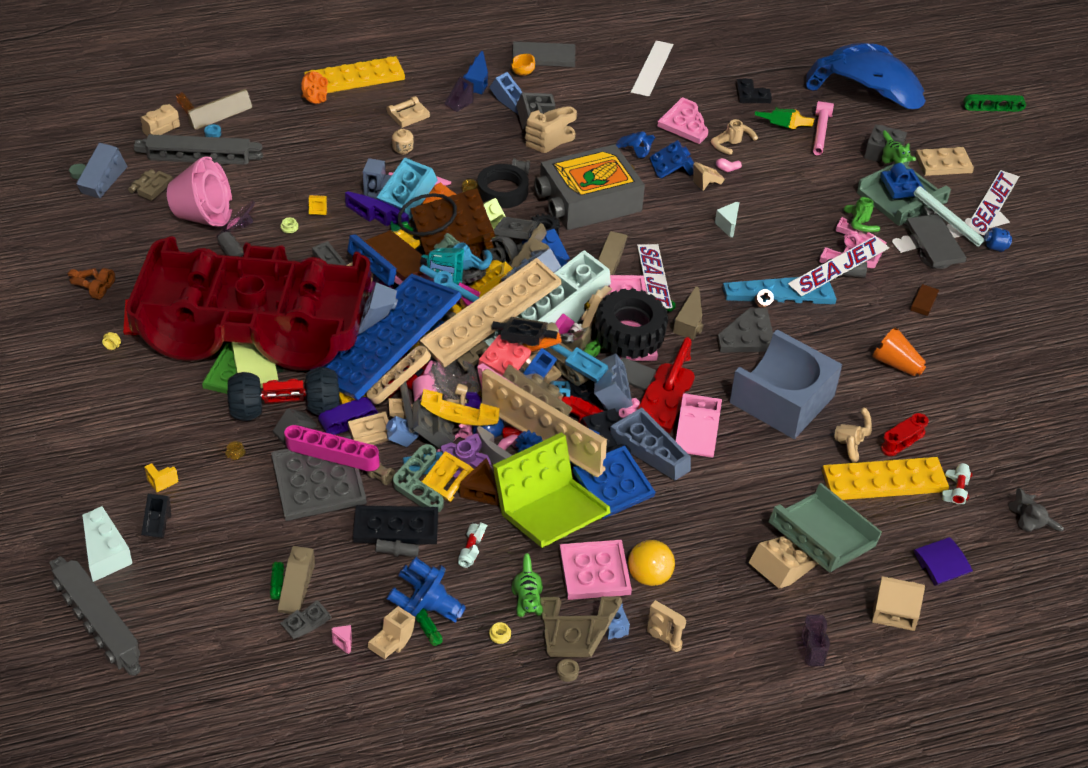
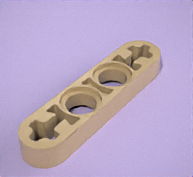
M418 346L367 391V397L374 404L383 402L430 360V352L425 346ZM395 378V380L392 383L388 384L390 380Z

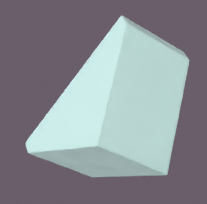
M734 202L716 211L715 224L729 237L734 235L739 202Z

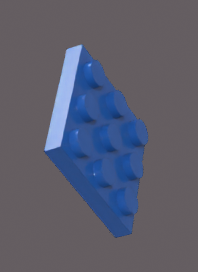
M625 445L606 453V458L603 460L605 471L599 477H595L579 466L573 467L572 472L579 483L610 506V514L602 517V519L655 496V490Z

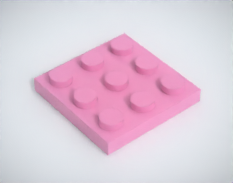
M622 540L560 544L559 550L568 600L631 595L632 589Z

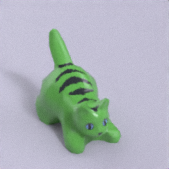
M886 130L883 131V136L887 141L882 155L884 163L895 162L897 164L916 160V157L910 154L909 143L903 146L901 143L894 141Z
M526 553L523 558V572L517 574L512 582V592L514 595H518L516 612L519 617H523L526 612H534L536 615L541 616L543 608L539 594L542 592L543 585L539 574L532 571L530 555Z

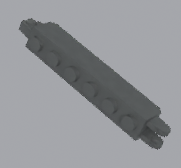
M148 134L147 139L135 140L134 144L135 152L146 153L147 158L152 161L195 162L199 158L208 156L212 158L214 163L245 165L249 163V160H260L263 157V153L260 151L262 150L261 143L250 142V139Z
M61 556L50 561L54 577L52 584L55 590L63 593L62 598L67 606L71 605L73 607L72 611L77 620L82 619L86 632L93 634L97 647L105 650L104 654L110 664L114 663L118 669L124 668L129 675L135 676L139 674L141 668L139 665L140 651L137 639L78 561L71 560L67 562Z

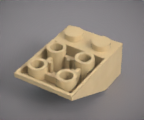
M786 536L759 543L748 562L777 588L791 585L819 564Z

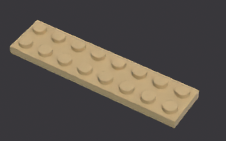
M536 258L420 339V345L425 346L431 356L445 368L497 331L492 329L493 321L504 323L509 321L510 317L518 316L560 286L561 279Z

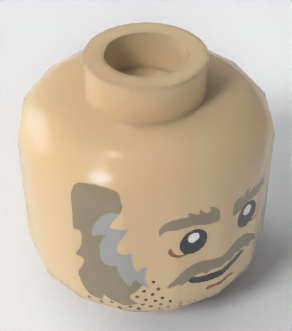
M406 129L395 131L392 135L393 150L402 155L412 151L414 147L413 134Z

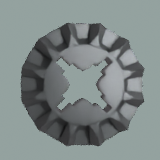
M472 267L468 270H463L462 283H471L482 279L486 275V269L479 270Z

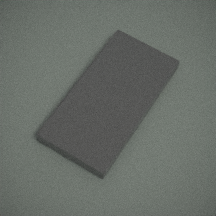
M513 41V58L520 54H531L534 56L535 65L575 67V44Z
M934 214L907 218V226L932 267L966 262L967 257L940 215Z

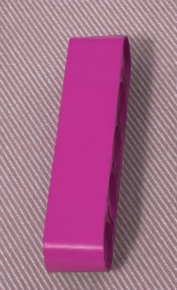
M298 425L288 426L284 431L286 446L290 451L365 471H375L380 465L379 451L374 445Z

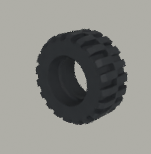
M626 288L620 289L618 292L617 290L613 291L610 295H606L598 305L594 329L595 335L599 343H603L602 346L606 350H611L612 354L616 353L624 358L628 356L631 359H636L638 356H641V358L646 357L648 353L651 355L656 352L664 341L668 324L667 310L659 299L656 300V297L652 294H646V291H636L633 288L630 290H626ZM632 320L640 323L643 326H628L620 321Z

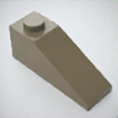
M697 286L676 317L673 333L689 337L692 340L695 339L697 334H701L704 325L701 323L702 308L700 291Z
M292 547L287 562L278 612L292 614L297 609L301 611L315 567L314 549Z

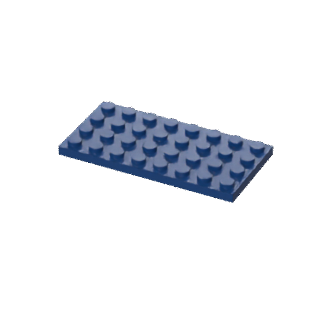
M410 274L395 289L397 290L396 299H398L395 309H391L388 316L361 334L358 333L354 346L346 351H338L335 358L323 366L337 373L339 392L356 400L364 396L462 297L459 291Z

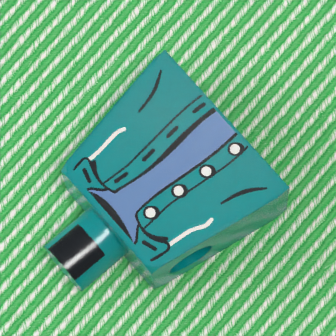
M436 248L430 251L429 256L422 255L421 265H425L437 273L447 271L451 273L454 283L457 285L462 283L464 249Z

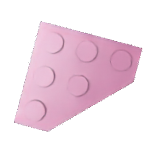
M683 97L658 121V127L698 144L708 136V129L704 125L701 113L698 112L697 104Z

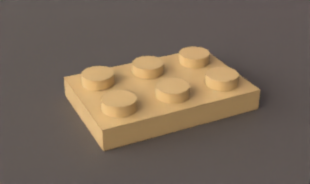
M964 147L916 150V158L925 176L973 173L974 167Z

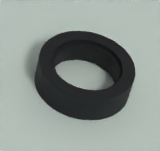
M495 164L486 167L478 175L477 189L482 202L496 198L501 208H512L522 204L528 196V176L517 166ZM497 180H508L516 183L519 187L510 192H498L490 189L487 185Z

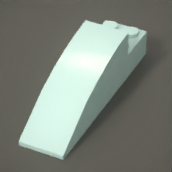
M585 250L554 273L561 279V285L520 313L516 318L556 323L564 313L575 323H580L585 312L584 304L590 300L593 294H596L598 289L601 290L611 284L610 270ZM503 330L495 331L485 338L483 342L490 346Z

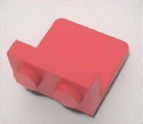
M500 334L479 358V365L483 363L503 376L508 365H512L519 370L531 356V350L519 343L501 340Z

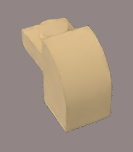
M396 607L384 617L383 630L368 642V648L383 659H386L394 651L399 653L412 635L415 617L401 607Z

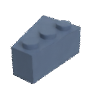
M616 353L601 360V362L608 365V370L598 383L595 382L594 394L601 401L603 408L608 410L615 408L618 413L621 408L633 406L623 361Z

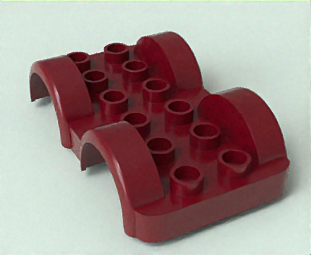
M169 236L159 239L151 245L126 306L130 330L140 334L142 339L151 348L167 357L183 361H197L215 354L221 348L224 341L251 343L255 345L257 350L266 359L278 366L291 370L308 371L327 365L335 358L338 351H346L354 346L371 285L369 258L357 251L353 254L352 266L328 264L326 261L316 257H308L301 262L288 261L283 245L264 247L252 246L247 242L243 246V257L217 255L212 250L206 248H197L192 250V252H180L176 238Z

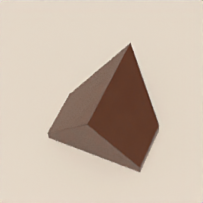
M485 458L461 481L460 497L499 506L500 502L495 476L488 459Z

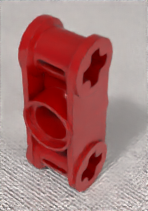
M921 413L913 414L910 418L887 431L884 435L885 442L881 446L883 454L895 456L923 438L926 432L925 427L929 422L928 417Z

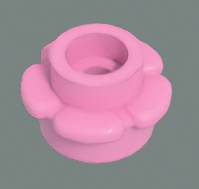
M856 231L847 232L844 235L845 245L850 248L856 247L861 242V236Z

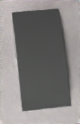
M317 600L302 612L297 609L284 619L281 625L295 639L313 631L332 617Z

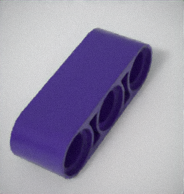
M362 397L359 400H353L326 410L319 415L318 420L326 433L337 435L349 430L348 421L378 414V411L368 397Z

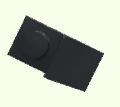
M148 493L141 535L164 538L167 518H171L169 496Z

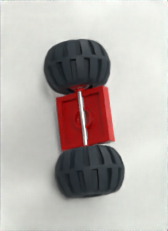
M318 367L306 373V391L303 389V380L289 379L286 382L270 380L267 383H263L262 393L260 378L257 375L249 372L234 374L228 379L227 395L230 415L241 421L253 420L262 413L261 397L264 399V404L304 401V396H306L308 411L315 415H320L326 410L339 406L337 373L329 368Z

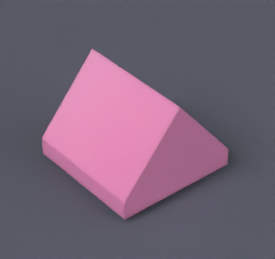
M351 625L334 627L332 629L333 644L348 654L351 652L352 645Z

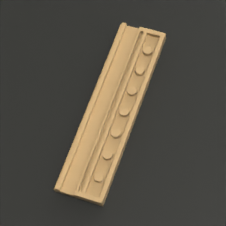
M488 368L482 372V404L500 408V419L522 432L530 430L531 433L535 432L537 436L542 437L543 441L562 432L566 435L570 461L595 477L603 474L605 471L603 460L606 458L607 439Z

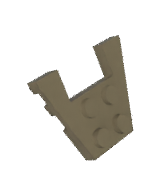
M602 596L597 616H559L560 598L541 597L542 616L545 623V639L549 656L592 657L622 604L621 597Z

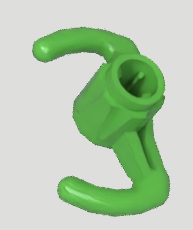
M861 197L856 205H846L844 207L846 213L853 214L854 220L851 222L853 229L864 232L880 231L879 226L862 225V223L870 220L874 208L872 199Z

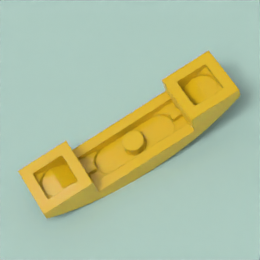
M423 389L421 405L441 418L466 425L498 424L500 408L481 403L479 409L442 400V393Z

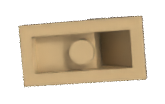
M697 162L693 164L694 183L702 191L705 190L709 183L716 182L722 184L725 180L715 169Z

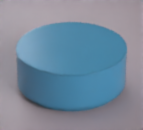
M215 124L208 125L204 129L205 137H220L222 134L221 127Z

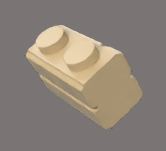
M170 104L163 105L161 108L150 111L140 117L142 130L147 136L148 134L162 135L180 126L178 111Z

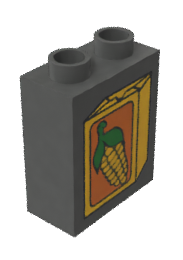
M616 144L541 162L540 177L534 180L538 197H545L547 199L551 217L559 218L566 230L642 211L645 184Z

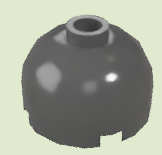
M502 235L491 238L494 248L488 250L492 253L493 260H498L502 263L506 262L511 266L514 257L518 256V248L515 242L509 237ZM482 250V255H483V258H484V260H485V259H486V256L484 255V251H485V250Z

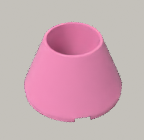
M211 157L199 158L168 184V204L177 218L214 227L224 226L228 223L232 213V209H229V201L232 200L230 185L222 167L218 162L214 163Z

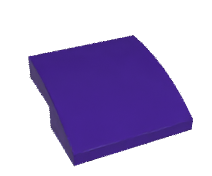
M950 537L913 550L921 568L927 569L934 586L967 575L973 571L963 552Z

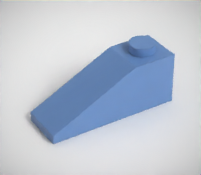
M506 72L496 77L489 88L501 103L518 114L516 104L522 91L510 74Z

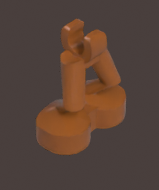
M96 268L80 270L79 272L71 269L67 273L68 276H71L69 280L71 284L88 288L90 296L99 300L115 281L114 271L107 268H102L100 273L97 272ZM94 276L96 280L89 282L85 278Z

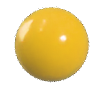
M642 541L629 554V572L636 581L644 585L655 586L663 584L670 579L674 572V555L670 548L660 541Z

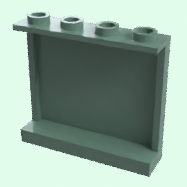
M909 161L903 163V164L905 165L906 169H911V168L908 166V165H909ZM894 163L860 179L857 193L861 197L872 199L875 208L900 226L906 223L907 218L920 216L922 207H930L917 196L892 198L880 176L881 172L890 171L895 165ZM915 172L924 189L942 204L948 202L951 189L947 185L938 189Z
M822 483L818 485L815 494L786 509L781 504L775 506L769 523L829 573L876 547L882 533L881 530Z

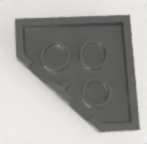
M749 308L720 332L717 339L720 353L766 352L773 336L768 309Z

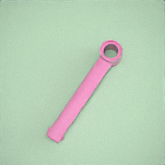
M817 102L815 115L818 116V123L813 148L815 155L823 153L828 117H832L834 103Z

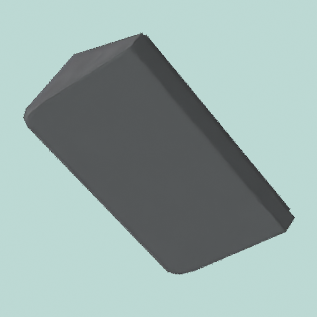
M622 357L621 360L625 364L629 385L646 391L648 386L655 381L656 370Z

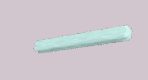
M921 186L916 188L914 191L915 196L976 246L979 247L985 239Z

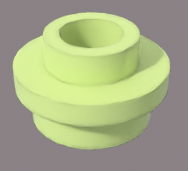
M285 218L281 223V230L289 234L294 233L298 230V223L294 218Z

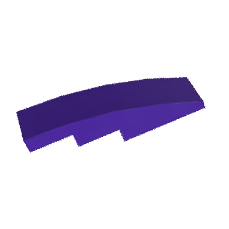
M345 192L346 207L369 222L376 219L385 226H389L391 221H393V224L398 225V213L400 212L398 208L362 194ZM403 212L401 222L407 221L409 224V215Z

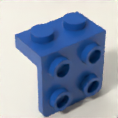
M679 140L650 157L656 174L660 179L682 166L690 176L694 174V161L691 156L689 157L691 154L686 146L683 147Z

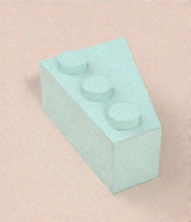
M101 506L83 514L88 562L93 582L131 565L132 559L129 547L104 508Z

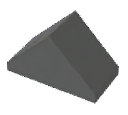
M287 408L273 429V434L283 444H286L284 431L288 426L298 425L313 429L317 424L305 412Z

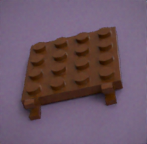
M476 188L449 196L457 206V215L448 227L432 235L419 236L425 255L429 256L430 251L435 249L434 245L439 244L445 238L444 235L446 233L452 235L460 243H466V245L484 241L487 250L494 248L491 238L495 237V233L479 191ZM444 198L410 208L418 232H428L440 228L453 215L452 204Z

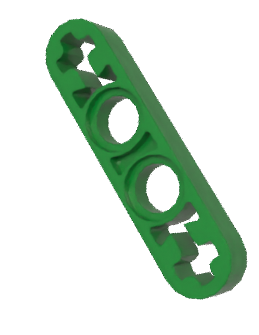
M971 94L963 100L965 108L969 111L1019 112L1026 107L1025 99L1020 95ZM985 101H991L990 104L983 105ZM1001 101L1007 102L1005 105H998Z

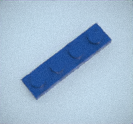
M356 234L350 235L348 252L353 256L354 252L357 251L369 258L371 272L388 286L393 285L397 268Z

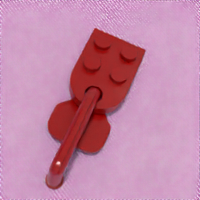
M689 337L683 340L673 364L664 363L659 366L655 375V381L648 386L638 408L642 407L668 433H671L680 413L683 393L691 389L695 379V375L691 370L682 367L684 361L691 360L692 341Z

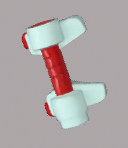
M961 463L957 466L956 470H947L945 476L954 480L957 485L954 490H944L942 492L943 501L965 504L966 500L969 499V494L964 490V486L968 485L972 473L967 464Z
M480 522L479 524L469 525L467 531L469 538L466 547L461 550L458 563L460 566L467 568L474 563L479 553L475 543L479 544L482 541L487 527L486 524Z

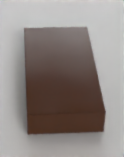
M922 284L913 302L911 311L928 316L937 298L939 289Z

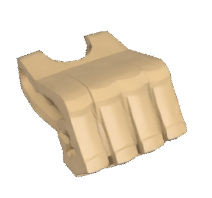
M562 107L544 114L540 113L539 110L531 112L525 129L526 146L541 153H547L560 144L573 141L576 133L572 127L567 125L577 119V110L573 107Z

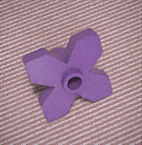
M478 434L466 437L465 440L460 441L457 445L451 442L441 446L442 453L448 452L470 465L473 469L485 458L488 459L492 468L488 455L478 453L482 448V442ZM460 468L453 475L454 481L462 471Z

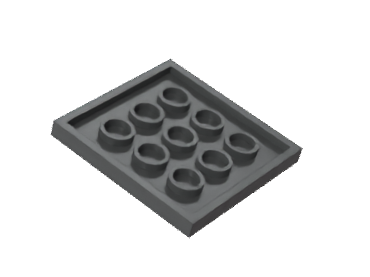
M289 449L271 452L286 521L367 504L358 468L296 453Z

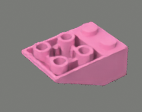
M683 393L676 442L688 454L714 457L722 399Z

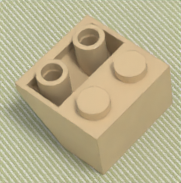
M882 576L874 601L872 622L915 631L925 585Z

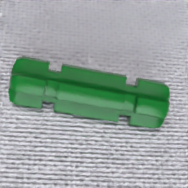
M274 562L272 564L270 598L272 600H280L284 576V564L282 562Z
M422 608L415 618L418 623H421L420 626L427 638H430V643L433 646H437L443 642V637L437 631L438 629L428 616L426 610Z

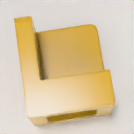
M152 463L145 466L147 481L156 492L179 482L175 467H167L158 471Z

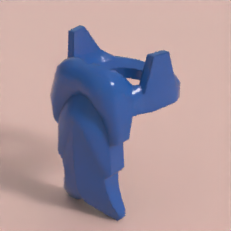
M644 131L632 133L621 137L617 141L616 146L618 148L633 146L637 157L644 158L650 152L651 144L655 137L654 135L646 136ZM643 142L645 147H640V143Z

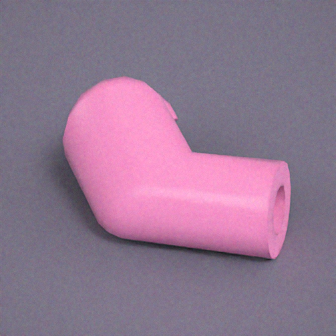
M721 158L716 161V167L724 172H731L740 169L741 162L738 160L731 163Z
M632 398L633 406L621 408L619 416L625 418L637 411L640 406L639 400Z
M513 434L503 438L498 446L505 451L511 444L514 448H517L515 446L517 443L515 439L518 435Z

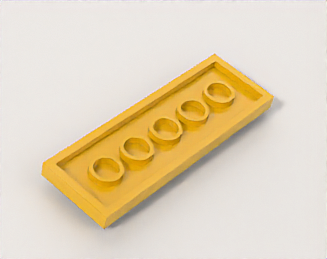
M396 56L304 72L305 75L308 72L315 71L326 77L328 80L327 93L405 80V73Z
M938 457L823 465L822 467L827 488L842 500L940 493L949 489Z

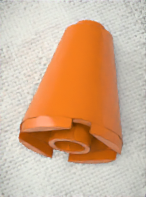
M896 327L881 341L880 347H877L872 355L876 360L912 376L917 374L920 376L926 369V366H924L926 361Z

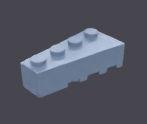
M642 407L610 426L611 434L617 445H627L631 449V454L674 481L691 471V456Z

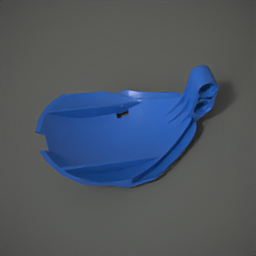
M855 43L840 47L832 55L818 59L806 75V85L809 90L819 89L831 74L836 73L852 78L868 88H874L882 96L893 100L907 109H919L926 101L923 96L924 89L913 71L902 61L894 57L885 46L873 43Z

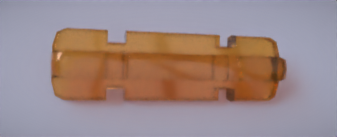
M181 92L176 95L177 101L187 114L189 110L195 108L184 93Z

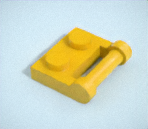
M445 451L422 482L441 494L447 502L451 503L454 499L453 495L460 487L461 481L474 469ZM460 468L462 470L449 489L447 491L444 490V487Z

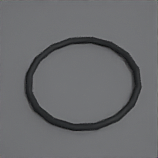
M431 193L420 195L402 206L398 213V224L403 231L410 235H432L444 230L453 222L457 215V206L451 198L443 194ZM422 198H444L453 206V215L450 220L442 227L433 231H410L401 222V215L405 208Z

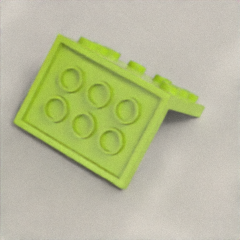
M562 432L493 465L502 516L541 548L610 514L609 505L573 480L566 435Z

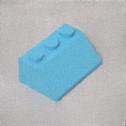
M404 158L376 198L401 210L402 206L411 199L429 194L438 179L432 168ZM425 198L417 200L405 208L404 212L409 215V220L413 217L410 208L421 205Z

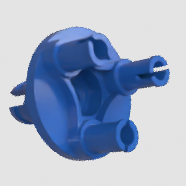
M418 557L412 560L409 567L405 564L403 570L398 574L399 577L413 585L415 591L412 597H407L394 587L386 598L414 617L423 608L426 611H436L453 623H456L457 617L460 618L466 608L463 603L461 604L456 598L448 594L444 585L440 583L446 568L442 565H439L437 568L434 566L430 567L419 560Z

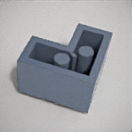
M368 158L363 170L365 196L377 199L376 197L392 176L386 175L385 161Z

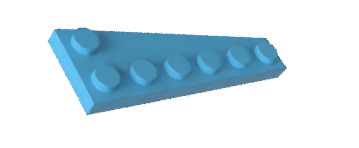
M799 277L723 283L722 287L726 300L755 301V296L761 290L767 289L772 292L773 299L777 302L795 300V303H802L804 300L812 301L814 304L836 303V296L830 281L803 296L788 284ZM765 295L760 297L763 299V302H766L768 300L765 299Z

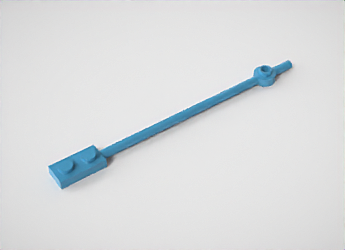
M425 265L420 267V271L434 279L435 283L459 291L461 296L471 302L479 299L478 296L454 283L451 273L447 271L437 273ZM559 344L549 347L567 358L565 360L567 366L596 383L608 370V365L577 347L573 352Z

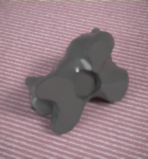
M1021 488L1016 490V499L1014 502H1009V508L1011 511L1021 515L1018 524L1022 530L1031 532L1045 525L1054 530H1064V527L1049 517L1044 506L1037 504L1033 500L1036 495L1025 494Z

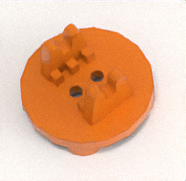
M315 71L306 73L302 79V98H306V100L313 104L325 102L328 85L327 78Z

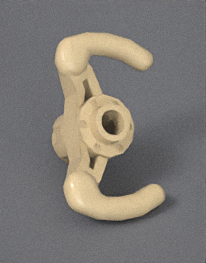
M734 119L728 123L727 130L711 139V144L718 151L731 155L733 153L732 149L720 145V143L727 141L731 144L740 143L743 132H746L753 141H756L758 137L751 128L743 125L740 120Z
M865 407L860 410L864 418V427L841 424V426H837L835 429V440L841 444H847L848 456L852 463H856L859 460L858 445L860 442H863L865 436H870L872 432L871 416Z

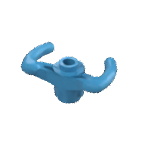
M464 242L458 243L453 247L464 249L463 270H468L472 267L484 270L490 266L493 260L492 253L489 250L484 251L486 259L482 261L472 254L470 247Z

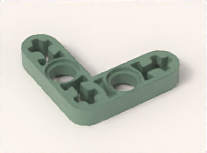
M425 444L396 472L393 477V486L398 492L419 506L438 507L440 512L443 509V496L418 480L436 460L435 447ZM411 465H418L420 469L418 471H411L409 467ZM406 478V483H399V480L403 481ZM415 489H422L424 493L416 496L413 494V491ZM431 501H438V504L434 503L433 505H431Z

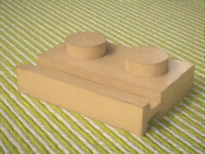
M386 412L348 421L347 425L353 440L371 445L390 441L388 440L386 425L389 421Z

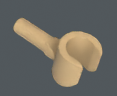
M458 383L455 394L460 396V405L465 406V396L468 387Z

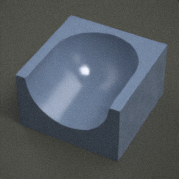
M777 329L773 333L770 345L757 367L751 373L741 367L735 371L730 403L795 439L834 398L842 364Z

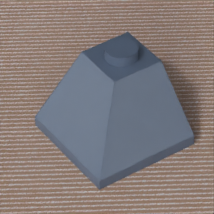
M377 282L375 283L365 304L359 334L388 316L391 309H395L398 299H396L397 290Z

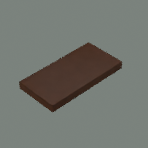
M392 230L364 241L397 268L396 276L402 281L410 274L417 276L424 274L420 271L422 255Z

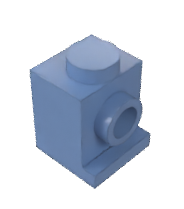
M398 416L389 420L386 425L388 440L408 447L419 436L417 432L410 433L407 420Z
M621 604L605 632L608 639L621 638L629 634L630 624L623 610V604Z

